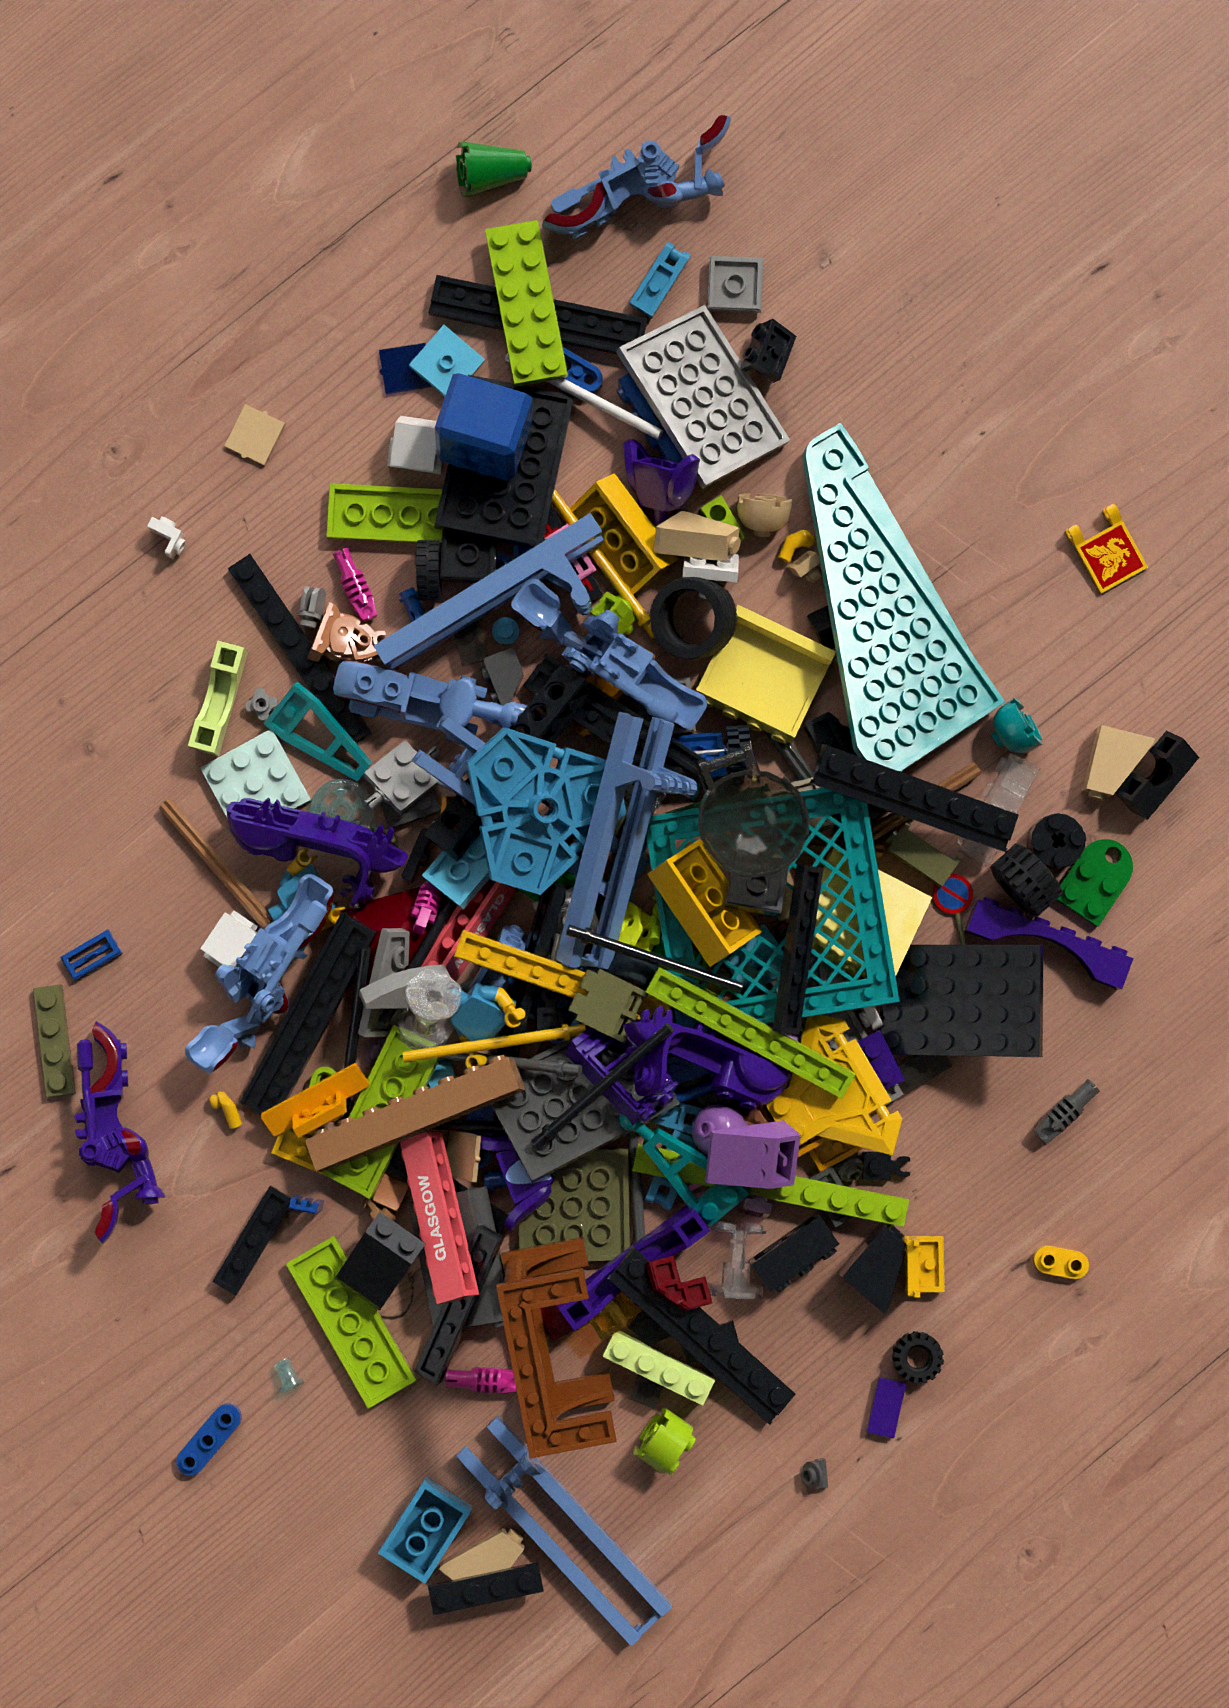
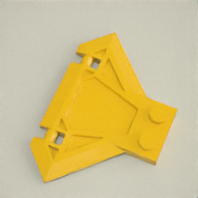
M821 1014L807 1016L801 1044L855 1072V1077L841 1099L801 1076L792 1073L789 1087L784 1089L770 1103L765 1104L775 1121L784 1120L801 1135L799 1147L816 1136H821L894 1155L903 1118L898 1111L890 1114L885 1105L892 1100L857 1040L853 1039L848 1042L843 1035L844 1032L850 1029L846 1021ZM833 1039L838 1046L834 1051H832L828 1044ZM875 1111L880 1118V1121L874 1123L870 1116Z

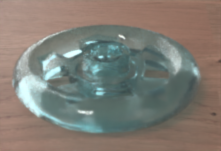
M336 779L322 785L313 795L309 807L310 813L320 815L322 812L328 811L329 817L335 818L337 808L344 806L347 812L345 815L340 816V820L356 823L363 827L372 825L375 810L374 808L369 810L364 804V801L370 797L369 792L359 783L348 779ZM347 791H351L358 796L354 803L344 798ZM331 792H334L337 799L328 805L324 798ZM355 809L364 810L361 822L353 820L356 813Z

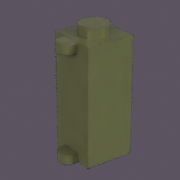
M907 821L900 832L894 830L886 843L890 847L886 852L941 888L958 865L961 857L957 855L952 860L909 831L911 823Z

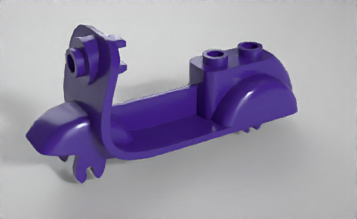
M269 797L264 802L243 798L240 802H231L226 808L230 831L236 842L249 854L274 857L278 861L286 862L295 859L298 854V848L301 846L351 858L359 863L360 869L356 877L348 874L342 879V882L350 884L352 888H342L340 895L343 897L354 896L348 906L352 910L356 902L365 904L367 899L372 900L375 891V884L371 883L373 872L387 873L395 871L403 866L408 858L406 852L389 844L394 836V829L390 827L387 834H384L382 824L378 826L374 833L370 829L356 823L340 820L339 815L332 818L327 817L326 812H322L319 815L281 806L277 799L272 804Z
M663 1006L655 1009L650 1020L648 1018L650 1011L646 1009L641 1013L640 1022L622 1024L626 1035L638 1047L666 1023L674 1030L671 1035L635 1065L634 1085L635 1091L639 1096L667 1094V1090L664 1087L666 1081L671 1080V1076L666 1073L668 1053L713 1072L714 1076L710 1088L717 1091L719 1097L736 1099L740 1101L742 1107L748 1109H756V1106L770 1103L783 1092L791 1078L792 1072L770 1062L764 1056L761 1058L762 1055L754 1052V1054L716 1038V1030L711 1028L707 1030V1034L702 1032L703 1023L695 1024L693 1029L672 1023V1011L667 1010L663 1017Z

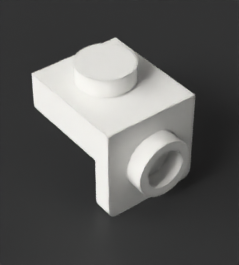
M162 516L160 520L152 517L147 527L152 532L170 540L165 554L169 558L174 559L176 554L180 555L185 547V535L181 530L175 528L176 523Z

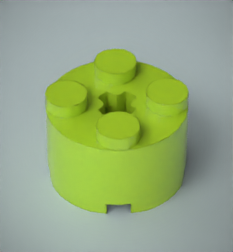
M663 1407L661 1409L663 1414L660 1416L656 1413L639 1437L643 1441L641 1447L635 1446L633 1453L660 1473L664 1474L667 1472L672 1475L680 1463L679 1457L683 1451L688 1452L692 1448L696 1438L692 1436L693 1426Z

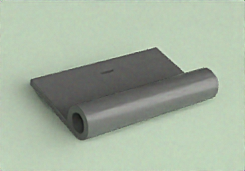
M487 1186L456 1192L468 1246L478 1225L483 1224L496 1232ZM409 1201L408 1206L414 1236L420 1239L418 1219L413 1209L414 1202ZM423 1247L419 1253V1260L434 1327L443 1304H437L432 1293V1281L426 1266V1255ZM500 1249L466 1327L492 1323L493 1327L504 1326L496 1285L504 1283L505 1279Z

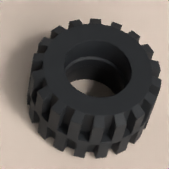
M1014 844L990 867L994 878L1002 889L1023 910L1031 915L1038 917L1062 895L1061 886L1052 872L1036 855L1019 844Z

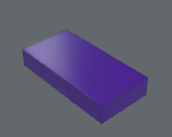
M878 1376L866 1429L867 1432L890 1438L895 1437L906 1383Z

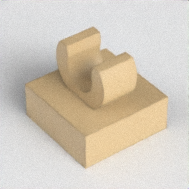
M808 550L788 565L793 575L800 578L805 576L812 583L822 577L815 567L820 563V558L816 552Z

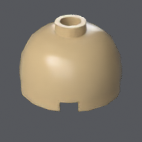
M751 493L738 495L737 511L740 522L746 528L754 530L755 536L769 537L770 532L779 531L790 518L792 499L787 500V497L761 493L755 496L754 499H750Z

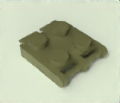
M598 969L597 973L587 970L579 988L587 991V994L584 996L576 992L568 1010L577 1014L574 1020L625 1044L627 1038H625L626 1033L623 1028L619 1035L620 1027L625 1017H628L626 1023L637 1020L638 1015L636 1013L643 998H647L649 994L601 969ZM636 994H638L639 996L633 1006L632 1011L630 1012L629 1008Z

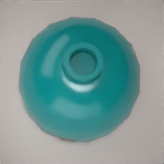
M1013 698L996 712L993 721L995 732L992 733V737L1000 748L1005 746L1009 751L1017 754L1027 753L1043 745V742H1041L1042 736L1030 714L1027 716L1025 712L1020 711L1025 708L1017 698Z

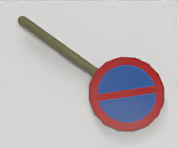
M951 874L941 888L934 885L932 890L933 900L941 911L955 915L961 945H967L960 912L965 911L970 906L973 899V889L965 877Z

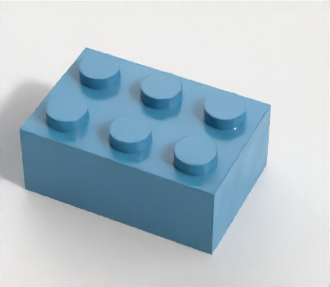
M426 1476L382 1544L378 1554L426 1584L471 1513L472 1506Z

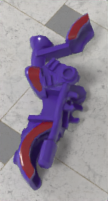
M96 1021L92 1032L95 1041L102 1046L107 1054V1066L103 1075L90 1088V1071L93 1069L92 1043L89 1040H80L77 1043L78 1070L81 1071L83 1099H80L83 1112L77 1113L74 1118L76 1123H85V1128L83 1130H75V1134L78 1139L87 1140L79 1148V1156L89 1166L97 1165L120 1173L130 1160L136 1176V1180L110 1196L111 1200L102 1205L101 1218L95 1228V1235L104 1244L114 1232L119 1213L118 1200L137 1188L139 1192L135 1195L134 1199L142 1200V1205L159 1204V1199L166 1196L162 1189L157 1186L146 1141L133 1130L123 1127L117 1117L119 1102L121 1099H124L123 1087H128V1070H122V1060L127 1059V1044L121 1043V1040H118L112 1031Z

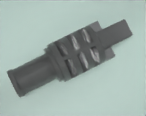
M1087 1079L1072 1095H1065L1044 1115L1033 1129V1132L1044 1143L1049 1142L1062 1133L1083 1113V1107L1100 1092L1097 1087L1094 1088L1096 1085Z

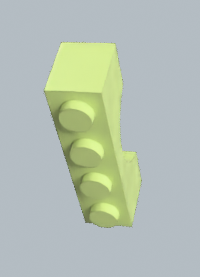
M217 641L210 666L207 694L202 709L195 719L188 743L191 749L215 756L220 755L248 651L244 647Z
M614 1328L603 1351V1357L702 1406L715 1382L714 1376L690 1364L675 1360Z

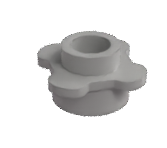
M258 688L254 691L253 698L246 702L245 707L247 711H253L260 720L264 721L269 717L273 708L277 707L278 700L275 697L268 696L263 688ZM260 702H264L263 707L259 706Z

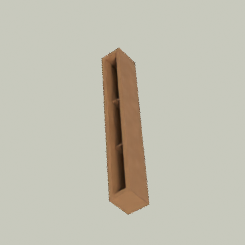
M504 1055L494 1057L489 1060V1065L480 1068L477 1065L467 1068L463 1071L464 1075L455 1079L454 1076L445 1077L438 1081V1086L430 1089L428 1086L418 1088L413 1091V1096L406 1099L403 1097L394 1098L388 1101V1106L382 1109L373 1107L363 1111V1116L355 1120L353 1117L337 1122L338 1127L328 1130V1127L318 1129L312 1133L313 1137L305 1140L315 1171L327 1172L526 1091L515 1059L505 1058Z

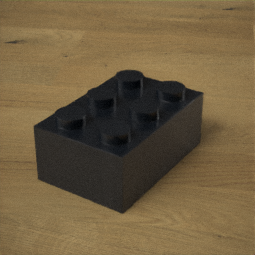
M815 1213L749 1259V1262L770 1292L773 1290L780 1292L791 1284L789 1279L796 1274L803 1276L814 1268L813 1262L819 1258H822L824 1261L837 1252L835 1247L839 1245V1242L821 1216Z

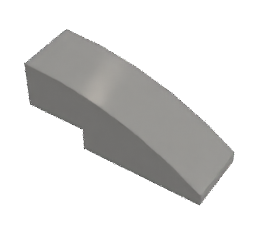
M445 965L407 969L360 989L359 996L365 1009L420 1008L421 998H448L451 977Z

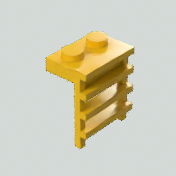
M904 1236V1242L907 1244L904 1253L905 1292L907 1295L920 1297V1292H945L943 1236Z

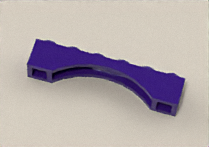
M984 897L983 901H975L964 932L988 941L1014 935L1034 936L1049 940L1073 955L1085 968L1091 980L1116 990L1123 989L1134 959L1126 956L1128 951L1116 946H1112L1111 949L1101 946L1102 941L1093 937L1086 936L1085 940L1076 937V931L1063 926L1060 927V930L1050 927V921L1040 917H1035L1034 920L1024 917L1025 912L1013 907L1005 910L998 907V901Z
M686 1205L586 1279L589 1299L557 1305L558 1309L573 1330L576 1331L595 1317L621 1292L606 1277L615 1270V1267L632 1247L639 1251L647 1260L654 1261L673 1256L689 1248L710 1232L709 1228L692 1206Z

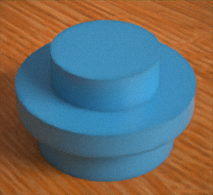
M500 618L493 625V637L500 644H512L519 636V626L511 618Z

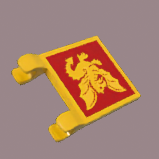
M1111 504L1103 509V514L1111 524V527L1093 537L1084 540L1082 532L1077 525H1073L1065 531L1066 536L1075 547L1100 594L1148 568L1115 504Z

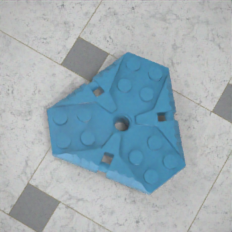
M503 727L466 761L476 815L480 816L482 822L479 829L491 880L541 895L579 859L577 854L585 846L606 760L567 747L561 749L556 747L555 743ZM552 758L558 759L556 769L549 767ZM624 798L617 822L627 814ZM547 800L549 809L546 814L540 815L538 813V806L542 801ZM499 812L500 821L493 822L491 813ZM572 835L575 841L569 846L565 840Z

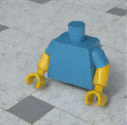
M304 848L298 852L297 858L287 867L279 881L280 888L277 890V894L282 902L268 909L274 921L279 919L292 904L302 876L313 874L321 879L316 867L313 864L308 866V864L318 859L317 855L312 858L308 857L307 851L309 848ZM333 901L328 919L320 931L333 927L340 916L341 910L346 908H337Z
M475 983L465 993L453 985L449 990L448 998H445L456 1006L450 1020L461 1043L493 1038L505 1024L514 1028L521 1024L518 1020L525 1018V1011L522 1008L515 1009L516 1001L511 999L502 987ZM466 1053L470 1054L466 1058L467 1068L477 1066L476 1060L479 1066L485 1065L487 1062L486 1056L482 1053Z

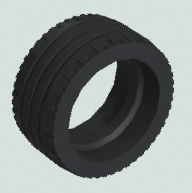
M700 577L679 578L665 585L655 596L649 616L651 631L656 642L669 654L683 659L705 658L723 649L734 635L737 625L736 605L728 590L714 580ZM688 591H698L705 595L711 603L715 615L714 628L709 638L704 643L697 645L684 641L676 632L673 623V608L678 598Z

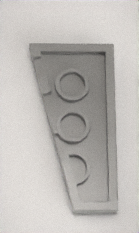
M382 928L369 984L405 970L409 962V931L403 928ZM364 1007L358 1034L363 1037H384L389 1035L393 1025L406 1029V1026L403 1025V1015L407 1014V1008H397L387 1026L378 1021L384 1009H365Z

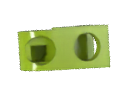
M722 495L699 509L703 517L740 528ZM740 528L739 538L742 542L745 540V536Z

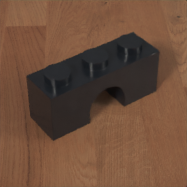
M1167 730L1149 751L1155 758V768L1152 774L1147 778H1143L1131 772L1115 792L1131 812L1147 820L1200 758L1184 738Z

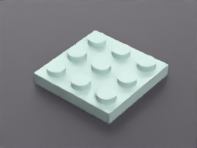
M272 730L260 734L200 767L226 817L228 805L231 802H240L243 798L264 802L269 797L272 804L277 799L281 806L297 809L312 801L280 741Z

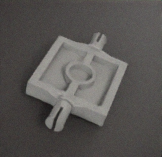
M406 740L364 772V777L373 786L375 791L372 796L364 801L365 806L369 810H372L380 802L384 801L401 815L438 785L439 780L412 762L417 752ZM433 746L425 754L435 760L441 755V752L436 746Z

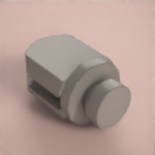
M306 586L303 589L298 616L304 618V620L300 621V626L316 629L317 623L314 621L322 620L326 598L323 588L314 589V587Z

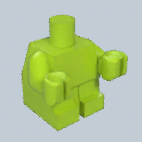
M606 592L599 600L600 603H597L590 613L596 616L604 613L605 610H610L619 617L617 633L631 634L634 629L631 624L635 618L629 602L622 599L620 595L614 596Z

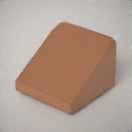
M384 1174L372 1200L398 1211L409 1186L400 1180Z

